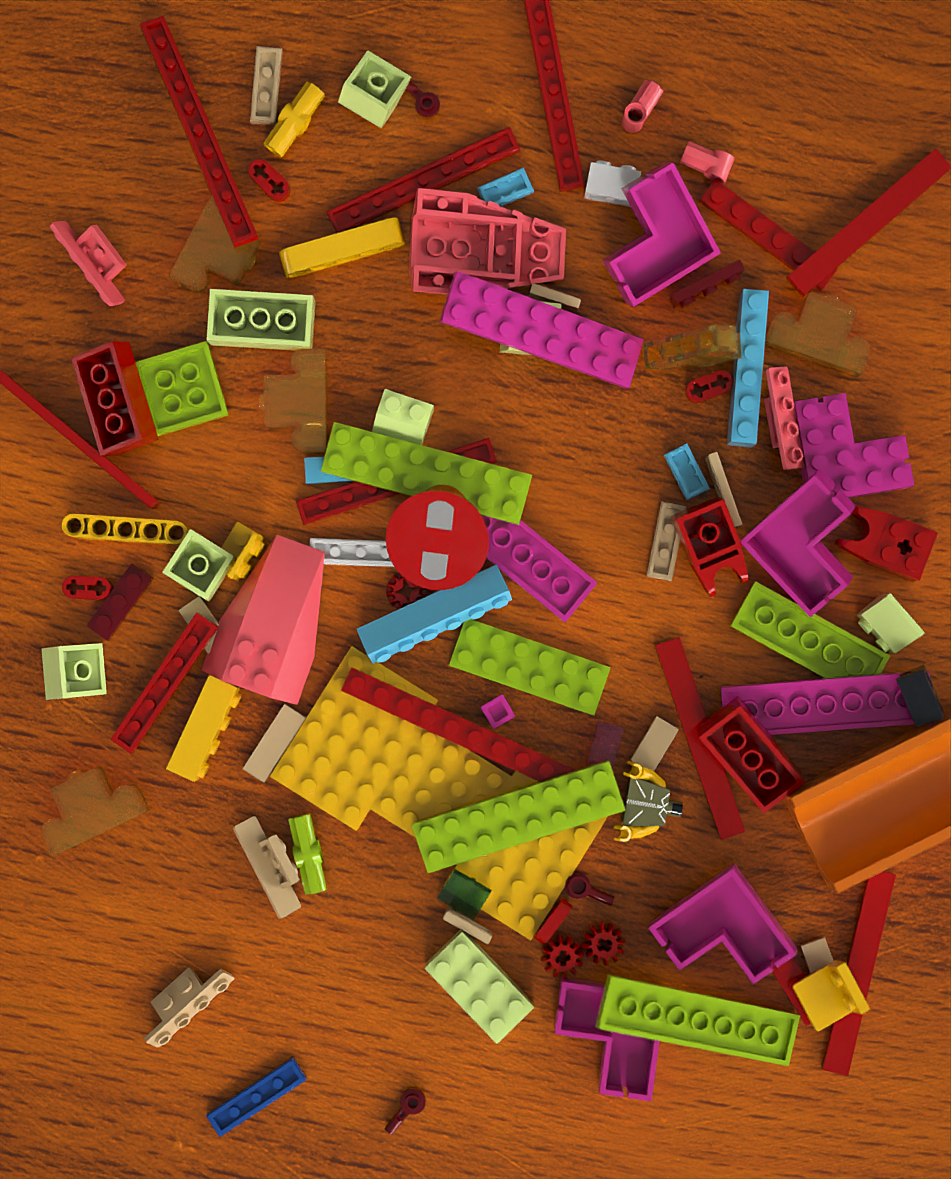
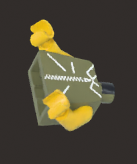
M627 761L628 764L632 765V770L629 773L623 772L625 776H628L624 800L625 811L622 812L621 824L624 826H614V829L621 831V835L618 838H614L616 841L626 842L629 839L647 836L656 832L659 826L665 825L666 815L681 817L683 802L669 800L670 789L666 788L665 780L654 770L640 766L632 761Z

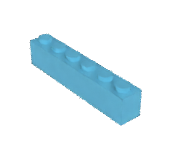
M743 289L739 294L732 374L733 385L731 387L727 445L753 447L757 444L769 291Z
M496 564L477 573L471 580L459 587L433 593L357 628V632L372 663L384 662L397 652L408 651L421 641L432 640L445 630H454L461 623L469 619H478L485 612L493 608L499 609L504 607L508 601L512 600V597Z

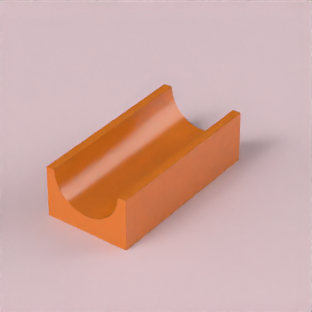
M951 710L944 712V718L917 728L914 727L805 781L802 786L784 798L826 886L840 893L951 838Z

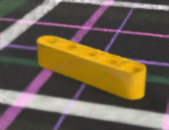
M389 218L285 248L279 252L285 276L293 278L398 248L405 244L399 219Z
M69 514L62 521L64 533L74 538L180 546L190 530L186 524L179 521L86 514ZM78 519L81 522V529L73 533L70 527L71 523ZM104 521L107 529L105 533L99 535L96 532V525ZM130 523L133 529L132 533L124 537L121 533V528L124 524ZM151 525H156L158 528V534L154 538H149L146 532ZM176 527H182L184 531L183 537L179 540H174L172 537V531Z

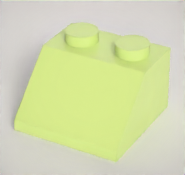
M367 51L345 81L338 103L382 128L393 113L411 76Z
M385 389L376 413L372 432L422 445L434 411V405Z
M190 529L162 573L210 602L223 582L234 556Z
M891 593L877 596L856 615L860 619L858 622L860 627L869 634L871 632L876 637V645L885 653L887 651L890 654L897 653L925 633Z
M102 643L42 649L46 700L107 694Z

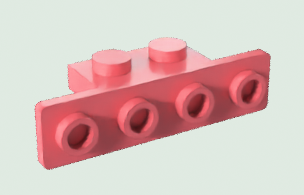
M66 221L52 222L50 228L54 232L55 238L64 245L69 252L70 258L79 265L84 272L85 278L97 289L100 298L109 306L120 305L125 302L124 297L111 280L127 264L97 225H91L78 237Z
M788 368L766 369L770 397L765 398L764 403L772 448L780 449L784 470L804 468L805 462Z

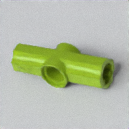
M311 814L289 818L294 842L293 855L296 866L300 869L305 895L327 890L322 867L323 856L319 840H316Z

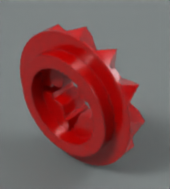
M398 572L387 583L386 595L391 605L399 610L427 596V589L411 583ZM403 580H406L409 587L418 588V590L410 593V602H407L404 594L395 593L403 589Z

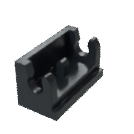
M925 665L901 673L900 677L896 678L916 728L944 718V710Z

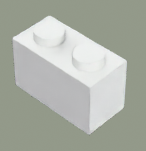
M602 160L596 161V163L591 162L584 198L631 207L621 188L639 178L641 171H636L635 167L629 165H622L621 168L611 166L610 162Z

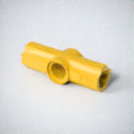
M306 82L293 102L288 103L282 109L277 119L278 123L265 139L264 146L275 155L283 157L297 135L301 136L307 129L311 121V115L317 109L325 94L314 84Z

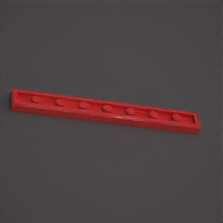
M523 0L559 192L584 188V178L550 0Z
M507 127L326 211L336 233L354 229L414 201L418 188L438 190L520 152V147L511 128Z
M937 149L933 150L789 274L786 279L804 297L951 169V165Z
M0 370V384L149 508L156 509L161 503L106 456H100L99 450L10 376Z
M490 438L446 451L490 464L497 463ZM354 481L296 500V504L303 525H307L399 495L400 493Z
M680 637L654 645L720 840L744 833L745 829L724 767L698 736L697 727L706 721L707 717Z
M885 871L866 879L846 963L865 1000L867 999L896 874ZM851 1012L832 1023L821 1067L822 1070L845 1076L849 1075L863 1014Z

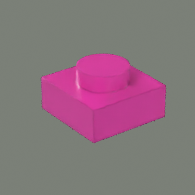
M503 694L481 706L493 729L516 717Z

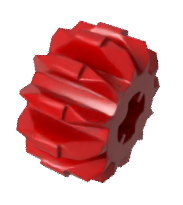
M599 921L600 929L598 930L591 924L589 927L593 934L587 932L583 934L585 939L590 940L582 943V948L589 949L585 956L590 958L595 955L593 963L596 965L601 958H603L604 966H608L609 957L614 962H617L618 958L615 952L619 954H624L625 952L624 949L618 946L626 943L624 938H618L622 934V930L619 928L613 931L614 923L612 922L605 929L604 922ZM601 938L605 941L610 939L607 942L609 946L607 948L603 946L598 948L597 945H600L598 940Z
M558 934L557 943L552 938L548 940L551 948L542 946V951L549 955H543L540 959L541 962H549L544 967L546 972L554 968L552 973L554 978H557L559 972L562 971L563 979H567L568 970L573 975L577 974L574 965L578 967L583 966V962L576 958L583 957L584 951H576L581 946L579 941L570 945L572 942L571 935H568L565 942H563L562 935ZM560 951H565L566 955L569 953V956L565 957L564 962H560L559 958L555 959V957L560 955Z

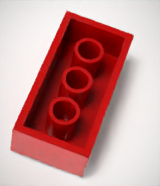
M110 341L71 358L100 456H118L159 440L130 342Z
M738 696L697 727L698 736L763 813H766L805 783L799 768Z

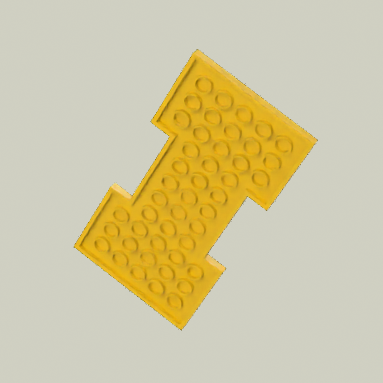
M353 646L349 649L270 775L274 780L356 831L371 809L414 837L413 822L539 782L517 771H514L511 776L465 747L342 692L341 689L351 667L431 704L436 705L438 699L379 662L372 663L366 654ZM607 817L456 864L444 886L527 939L532 940L565 887L566 880L575 871Z

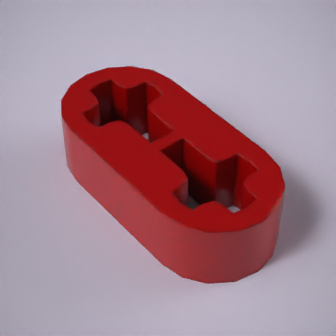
M257 159L251 162L248 168L251 180L273 201H285L290 195L288 182L265 160ZM265 167L264 171L268 178L265 180L261 175L255 177V168L262 169ZM274 182L277 186L283 184L282 189L284 192L282 194L277 192L274 195L271 183Z
M719 370L694 379L686 387V397L690 402L697 404L723 395L731 389L733 377L729 372ZM717 376H720L721 379H727V383L724 385L725 389H722L720 385L712 388L711 384L718 380ZM693 385H697L698 388L707 386L708 390L701 393V398H698L696 394H691V391L694 389Z
M69 576L62 584L64 595L72 599L104 600L113 590L112 584L107 578L96 576ZM74 580H76L78 585H85V590H76L75 595L68 588L69 585H73ZM99 581H102V585L106 586V591H102L99 596L98 591L90 590V586H98Z
M561 898L544 919L533 938L544 945L566 918L573 906Z

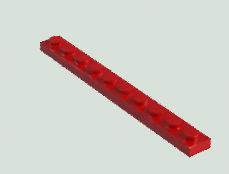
M161 16L140 23L141 31L233 247L236 248L258 240L257 232L165 17Z
M351 667L341 689L344 693L539 782L576 770Z

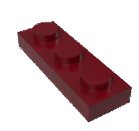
M738 260L671 295L669 300L673 308L679 305L685 308L695 302V297L701 294L704 297L709 296L718 290L717 286L725 282L727 285L738 281L741 279L740 274H742L745 268L741 260Z
M131 564L89 621L87 627L106 641H109L153 581V578L134 564Z

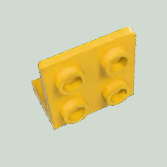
M238 521L221 547L234 556L227 575L236 581L247 576L252 567L249 564L253 556L258 557L265 546L262 542L263 536Z
M834 960L792 985L816 1031H821L851 1012L863 1014L870 1010L846 962Z

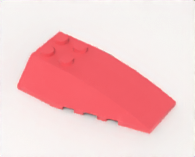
M418 188L411 218L409 276L412 291L448 295L452 278L456 271L505 289L563 280L566 228L535 217L525 216L522 212L500 207L497 203L478 199L477 196L469 193Z
M276 535L219 620V628L210 653H207L201 670L222 681L298 705L315 658L325 552Z

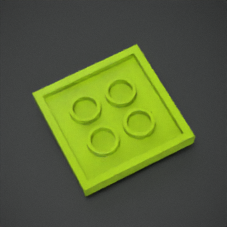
M207 341L136 362L158 436L229 415Z

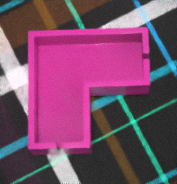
M663 162L645 173L647 177L640 176L621 188L645 234L602 261L612 279L618 281L616 286L625 303L633 307L721 253L673 162Z
M846 393L825 396L819 400L818 398L794 402L805 467L801 468L803 483L821 468L836 484L833 490L837 492L840 489L848 498L907 489L914 486L911 464H905V459L909 458L906 436L902 435L854 443Z
M821 468L746 533L740 541L809 617L826 605L829 599H833L845 589L853 578L820 540L847 518L856 506L840 489L837 492L833 490L836 484Z
M735 863L651 920L649 930L662 947L667 944L668 938L671 942L667 945L666 953L679 970L722 941L753 984L773 971L772 958H774V964L778 968L794 957L797 950L796 945Z
M561 977L558 993L559 1005L556 1007L554 1022L555 1034L604 1041L597 1086L599 1094L623 1097L622 1086H625L628 1098L651 1101L660 1041L597 1028L596 1022L605 983L575 978L563 979Z

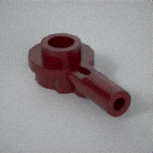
M410 80L406 90L416 100L415 108L417 113L426 118L436 115L440 109L438 97L430 92L422 93Z
M573 873L566 880L565 890L572 898L579 899L589 896L609 906L614 901V896L592 887L589 879L582 873Z
M410 1088L403 1092L400 1099V1110L384 1128L389 1134L392 1135L409 1114H419L424 1109L426 1098L421 1090Z

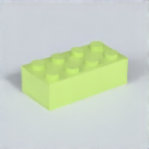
M210 289L207 341L210 345L312 352L315 299L313 295Z
M461 929L425 963V970L496 1044L534 1008V1002L467 932Z

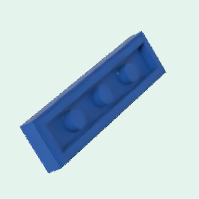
M292 1057L208 1112L206 1117L219 1137H221L306 1081L307 1077L295 1058Z

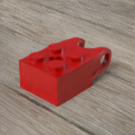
M717 496L671 516L688 562L709 597L716 595L714 577L717 571L723 567H731L740 582H748V572L742 544L724 499ZM705 526L711 528V531H707L708 536L702 534Z
M856 506L851 514L862 522L864 526L863 537L859 541L839 538L836 540L835 545L862 560L865 564L911 582L920 581L938 532L889 513ZM901 543L905 547V552H902V554L900 553L901 549L897 547Z

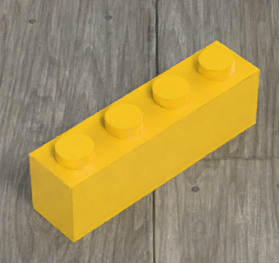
M212 675L208 676L167 765V770L193 782L197 781L199 777L204 778L209 768V764L206 763L210 754L214 755L220 744V741L217 740L221 730L225 732L231 718L228 717L231 707L236 708L242 694L238 692L241 687L222 681Z

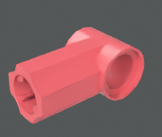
M645 80L631 103L626 107L622 117V126L627 132L636 133L643 128L644 122L664 92L658 84ZM635 114L640 120L632 121L628 115Z
M689 141L680 163L704 173V176L712 181L716 179L720 183H725L735 158L722 150L712 151Z

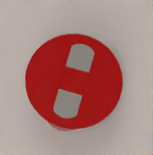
M436 485L424 492L411 496L394 511L386 530V548L392 564L405 579L425 589L448 590L465 584L480 571L488 554L489 535L480 512L458 489L449 485Z

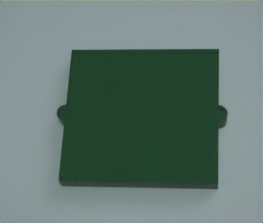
M454 869L437 899L453 907V910H458L474 920L492 890L477 882L475 878H470Z

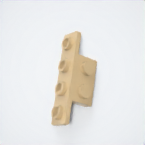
M255 816L234 826L233 830L278 918H284L301 908V904L291 886L300 881L297 876L298 870L295 864L289 860L284 842L276 834L266 838Z
M188 967L151 1001L162 1022L144 1038L145 1041L155 1047L168 1043L174 1033L180 1028L185 1027L196 1013L205 1009L218 993L228 988L229 984L234 980L233 975L220 969L203 984L196 972Z

